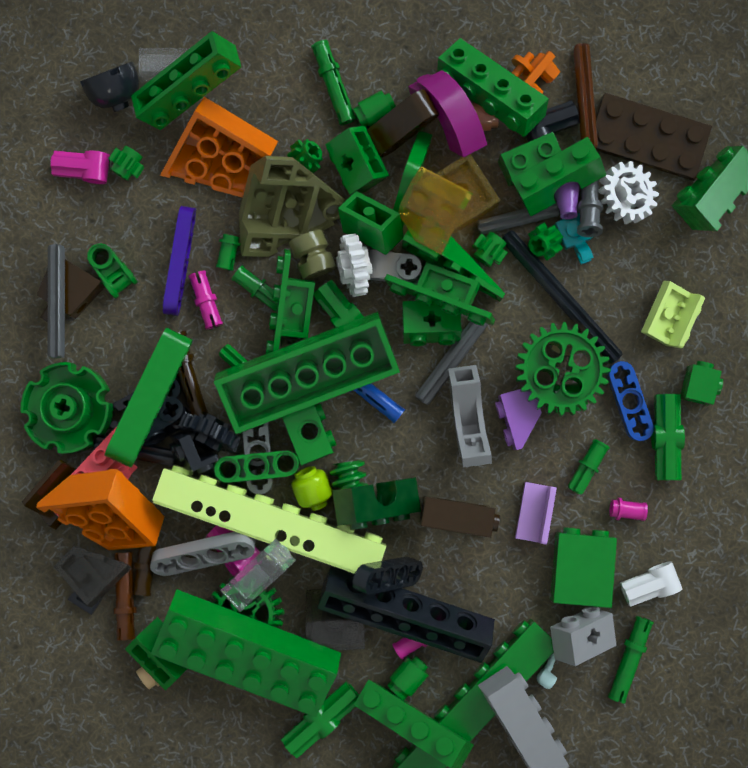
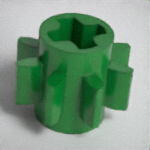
M306 139L302 143L300 140H297L290 146L291 151L287 154L288 157H293L312 173L320 168L319 163L323 160L322 151L315 142Z
M126 145L122 151L115 147L108 158L113 163L110 170L126 181L129 180L131 175L138 178L144 169V166L140 164L143 156Z
M544 222L528 233L530 237L528 247L537 257L544 255L545 259L549 260L556 253L563 250V247L560 245L563 235H561L555 225L547 228Z
M489 232L486 237L480 234L472 245L476 249L473 256L488 267H491L494 262L500 265L508 253L504 250L507 243L493 232Z

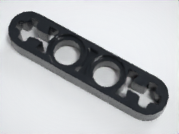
M411 557L362 564L355 572L353 588L372 595L413 586L421 577L423 564L421 561Z

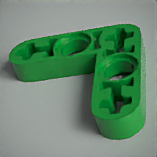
M423 131L418 132L393 208L394 211L400 213L402 228H404L415 187L433 134Z

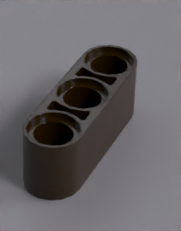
M421 89L403 100L367 130L380 158L394 152L439 116V112L425 89Z

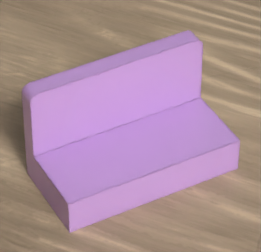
M524 482L515 533L516 539L547 545L556 487Z

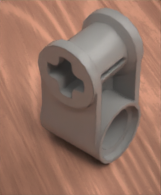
M370 250L369 259L372 264L370 280L386 282L384 278L386 274H389L407 282H414L421 276V262L415 255L391 251L385 255L377 250ZM407 262H412L413 267L417 268V270L411 272V275H406L405 270L401 269L407 266Z

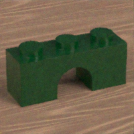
M416 477L376 483L377 499L373 484L332 490L337 526L350 525V530L367 528L368 521H372V526L389 523V517H393V521L410 519V513L421 512Z

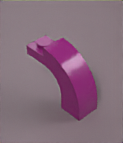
M441 70L433 75L426 74L420 76L417 82L408 86L410 95L421 89L426 90L439 112L437 118L444 130L449 150L465 157L487 145L481 122L472 103L460 85L445 71Z

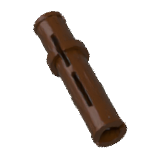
M133 552L114 553L116 608H113V614H116L117 621L116 640L135 639L134 613H137V607H134Z

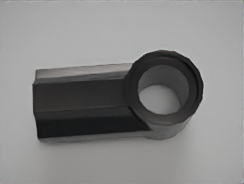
M571 100L548 108L546 116L526 135L527 141L530 142L551 132L557 133L579 125V114L576 105Z

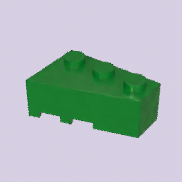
M727 146L722 149L716 156L717 160L711 166L702 169L696 176L698 179L691 186L683 188L677 194L678 199L671 206L692 230L718 231L722 226L719 219L725 212L728 214L732 213L736 208L733 201L740 194L743 196L748 192V151L744 146Z

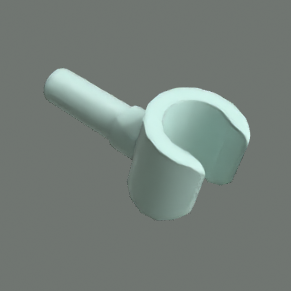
M554 653L548 658L547 664L537 675V682L546 689H551L557 680V677L551 673L555 663Z

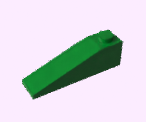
M418 214L402 239V249L427 263L479 281V291L500 302L505 293L443 227L439 226L440 221L428 214L424 217Z

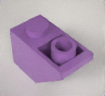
M521 389L498 396L499 401L495 402L499 418H504L507 429L503 430L507 446L512 445L513 450L523 448L541 415V409H536L538 400L534 399L528 402L527 399L531 394L530 391L521 393Z

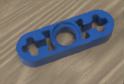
M624 361L614 363L609 368L611 372L607 374V378L626 433L634 441L647 440L653 434L654 426L634 368L631 364ZM617 367H620L622 371L627 370L628 375L624 377L626 386L632 383L634 388L625 389L619 393L618 388L623 387L621 379H615L614 374L618 372ZM627 393L634 394L638 400L637 406L632 410L625 408L622 402L623 397ZM640 410L642 411L643 415L637 416L640 424L646 425L647 429L643 430V436L633 432L632 428L636 426V421L634 417L628 420L627 414H635Z

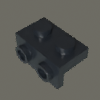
M180 431L170 436L173 443L169 444L175 460L178 459L184 468L192 472L197 471L199 474L208 471L214 467L213 462L219 460L217 454L205 451L198 454L190 434Z

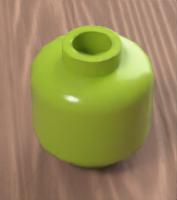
M310 466L296 472L291 488L298 504L302 508H311L312 511L324 508L327 505V500L332 496V487L325 471L316 469L315 466Z

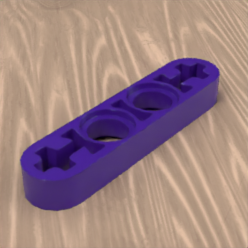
M181 206L178 212L163 300V314L178 316L180 313L196 221V208Z

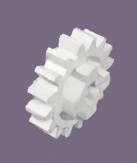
M632 161L625 165L620 162L606 171L607 175L599 181L604 185L598 189V192L604 195L601 203L608 205L606 213L609 214L613 211L615 213L614 220L618 221L623 218L624 224L632 221L638 223L651 215V209L657 206L653 199L659 196V193L652 189L657 183L655 181L650 182L648 179L651 173L643 174V166L639 165L634 168Z
M356 233L343 235L340 238L341 251H338V257H336L340 281L342 284L347 285V289L349 288L352 297L366 295L368 293L367 287H369L368 280H370V274H372V264L370 263L368 249L366 246L362 247V243L359 241V236Z

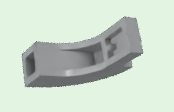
M477 366L448 368L455 434L463 467L492 464V455L484 423L481 383Z

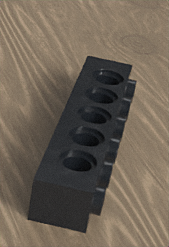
M334 566L330 567L323 582L317 609L480 663L483 662L492 647L495 619L403 588L368 595L353 588L354 573Z

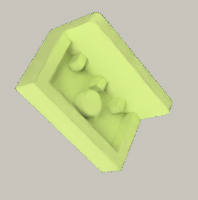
M663 281L641 332L665 346L683 348L690 337L693 324L701 312V306L705 297L700 294L690 293L671 281Z

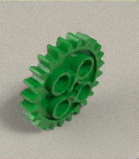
M563 322L561 329L557 330L555 324L551 323L550 332L547 333L543 327H540V337L534 334L529 336L532 345L528 343L522 344V348L527 354L518 353L517 358L524 363L515 366V370L523 372L522 375L516 378V381L525 382L520 391L521 393L530 391L531 394L527 401L531 402L537 399V410L546 405L548 415H550L554 408H557L559 417L563 416L565 409H568L571 416H573L576 412V406L584 412L587 410L585 401L594 405L596 399L593 394L598 396L604 394L599 385H607L609 383L607 379L602 377V375L611 372V369L603 367V364L609 361V357L600 356L605 346L596 347L594 345L598 340L597 336L590 340L587 338L589 329L584 330L580 334L578 333V324H575L572 330H568L566 322ZM548 345L557 346L560 349V356L557 358L549 357L546 354L545 347ZM570 345L572 350L566 364V370L570 372L564 374L559 392L555 394L553 389L559 375V369L555 367L560 366L564 359L566 347ZM577 353L584 354L588 359V365L584 367L576 365L573 356ZM540 372L549 373L552 377V383L547 386L541 385L537 381V374ZM569 380L577 382L580 387L579 393H568L565 389V382Z

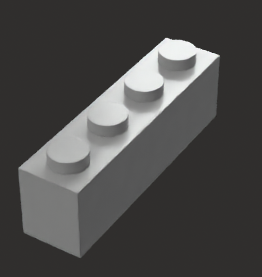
M506 666L478 685L527 768L570 767L564 758L568 754L558 738L554 740L551 736L555 731L546 717L541 719L538 712L542 708L533 695H527L525 689L529 686L519 672L514 674Z

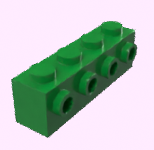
M213 31L208 33L132 94L131 98L136 118L159 130L163 129L242 68L236 45Z
M459 38L438 57L437 72L443 70L460 85L469 100L480 105L487 114L502 121L510 130L516 131L525 137L546 116L549 98L463 39Z

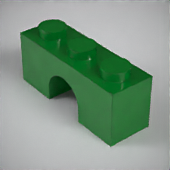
M586 137L511 180L529 215L533 216L556 203L554 194L562 185L569 182H577L580 188L583 189L607 174L600 155L589 137Z

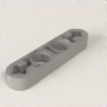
M234 531L160 548L153 552L150 568L157 575L170 576L246 559L254 554L256 539ZM209 549H218L222 552H213ZM183 555H192L196 558H188Z

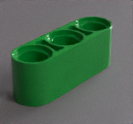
M292 451L226 456L217 461L214 472L220 481L226 483L288 477L298 471L300 461L298 456ZM284 455H289L294 460V467L289 472H284L279 468V460ZM256 458L262 459L265 463V470L260 475L254 474L250 469L252 460ZM227 461L233 462L236 466V473L231 478H227L222 474V466Z

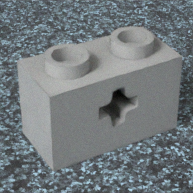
M585 607L582 609V612L574 616L564 617L561 622L550 627L555 660L577 666L617 646L613 615L610 612L600 610L599 607Z

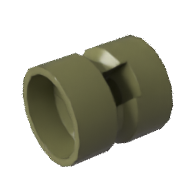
M323 230L305 233L288 243L293 257L300 260L297 267L302 280L317 278L337 268L332 253L326 251L328 242Z

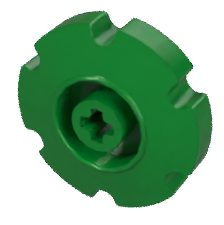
M70 362L55 363L40 370V381H29L21 399L20 411L29 417L28 422L24 425L27 434L43 449L51 450L56 445L57 452L61 454L80 453L93 447L94 435H105L112 421L113 404L105 401V395L110 391L107 383L93 369L82 366L77 371L76 364ZM65 405L70 406L69 412L64 410Z

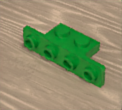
M284 249L283 256H278L276 273L281 274L280 284H274L272 301L277 302L276 313L271 312L269 329L274 331L272 341L267 340L266 354L279 349L281 336L307 339L309 333L315 282L288 278L291 252Z
M426 263L417 285L386 274L384 278L390 286L389 290L397 295L405 297L407 293L415 296L416 301L426 306H431L432 303L442 306L441 310L450 315L457 316L458 313L466 315L470 322L479 326H484L485 323L493 325L495 322L492 313L472 306L480 287L479 281L430 263Z

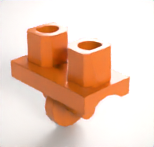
M547 51L546 54L538 53L536 57L531 52H528L524 58L520 55H515L511 60L516 67L511 73L542 94L543 90L534 82L540 76L546 83H551L558 76L560 70L552 61L556 56L551 51Z

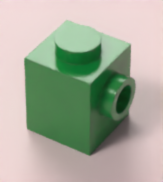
M697 361L696 365L687 366L681 399L706 406L714 405L716 395H720L723 387V379L720 378L722 371L713 369L714 364Z

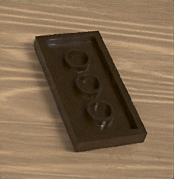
M604 93L596 117L598 141L596 150L694 181L697 178L696 176L712 126Z

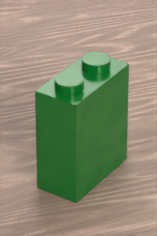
M563 527V532H555L550 600L553 603L612 608L617 538L610 537L609 531L592 530V535L580 534V528Z

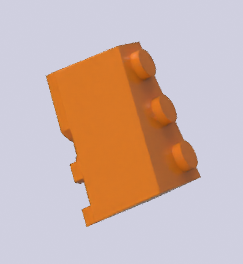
M204 97L194 111L160 176L185 179L184 182L193 185L196 182L211 186L212 190L243 198L250 166L264 156H271L278 141Z
M118 469L70 475L41 499L36 508L43 512H47L49 509L59 515L58 521L65 525L72 524L82 528V535L107 550L156 546L165 517Z

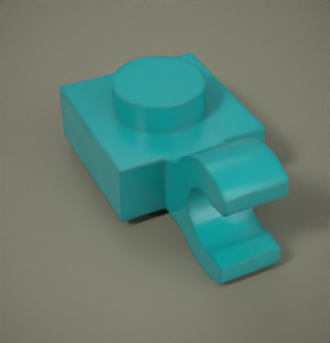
M578 213L577 217L560 220L555 223V226L563 235L562 243L565 250L573 247L579 263L582 265L594 258L590 247L586 243L593 237L578 235L577 226L580 225V214Z

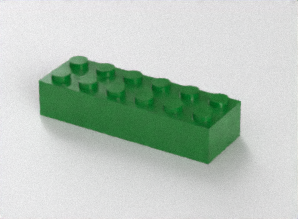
M376 312L215 374L213 382L235 434L400 373L379 314Z
M177 589L151 655L316 717L337 676L341 652Z

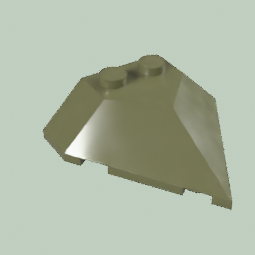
M262 157L250 166L239 211L241 255L269 257L278 253L277 247L290 242L300 235L315 230H325L334 226L333 221L340 218L338 208L346 200L293 157Z

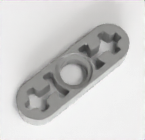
M269 422L259 428V437L265 435V442L255 440L249 443L248 437H254V430L249 429L243 432L245 455L250 454L251 448L255 445H262L266 452H271ZM252 460L250 465L261 466L265 463L263 460L259 462ZM257 469L253 470L252 472L257 475ZM273 478L268 479V484H264L262 490H258V486L253 485L252 480L247 481V486L255 494H265L272 488Z

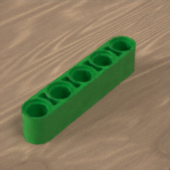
M167 327L165 328L107 446L104 456L132 468L189 351L192 339Z

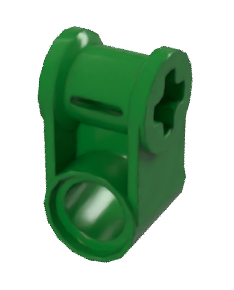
M101 243L95 244L89 249L87 259L115 299L129 285L138 283L131 270L109 246ZM101 251H108V261L103 265H98L96 262L97 254Z

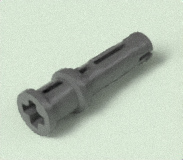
M599 180L581 189V201L577 205V212L580 214V225L577 226V233L582 237H597L603 233V226L600 224V213L603 211V205L599 200Z

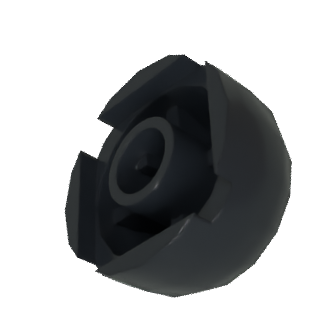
M133 61L80 81L89 101L100 108L112 107L114 112L129 107L128 101L132 99V94L139 89V78Z

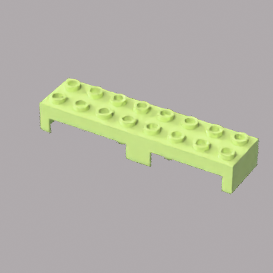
M173 465L172 469H163L152 499L153 503L354 574L362 564L382 561L386 549V544L382 543L383 538L379 535L366 531L365 536L354 533V530H350V525H339L337 527L327 523L328 518L322 515L311 513L310 517L300 514L301 508L287 503H283L282 507L273 505V498L261 494H256L253 498L246 495L247 489L233 484H228L227 488L219 486V479L207 475H200V478L192 476V471L178 465ZM194 501L202 503L203 508L200 512L192 510L191 505ZM209 506L216 509V513L212 517L206 514V509ZM228 511L231 515L230 520L222 522L219 518L220 512ZM279 530L286 532L287 537L283 542L276 540ZM306 540L314 542L315 547L310 552L305 551L303 548V543Z

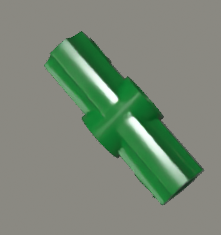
M333 280L322 285L313 295L322 309L331 318L329 320L335 328L364 317L358 308L347 300Z
M681 394L654 395L655 424H653L654 430L651 435L652 449L655 450V480H682L681 450L684 449L685 430L684 426L681 425Z
M345 681L324 700L316 717L305 713L303 719L284 734L281 741L291 755L298 758L320 738L324 739L340 724V720L356 707L354 703L359 694L355 688Z

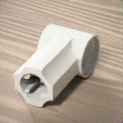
M672 561L656 565L648 569L647 573L620 582L621 590L630 607L657 596L658 598L667 597L682 590Z

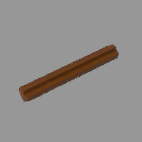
M579 43L574 48L580 135L581 140L589 137L593 146L597 149L598 141L590 46L587 43Z

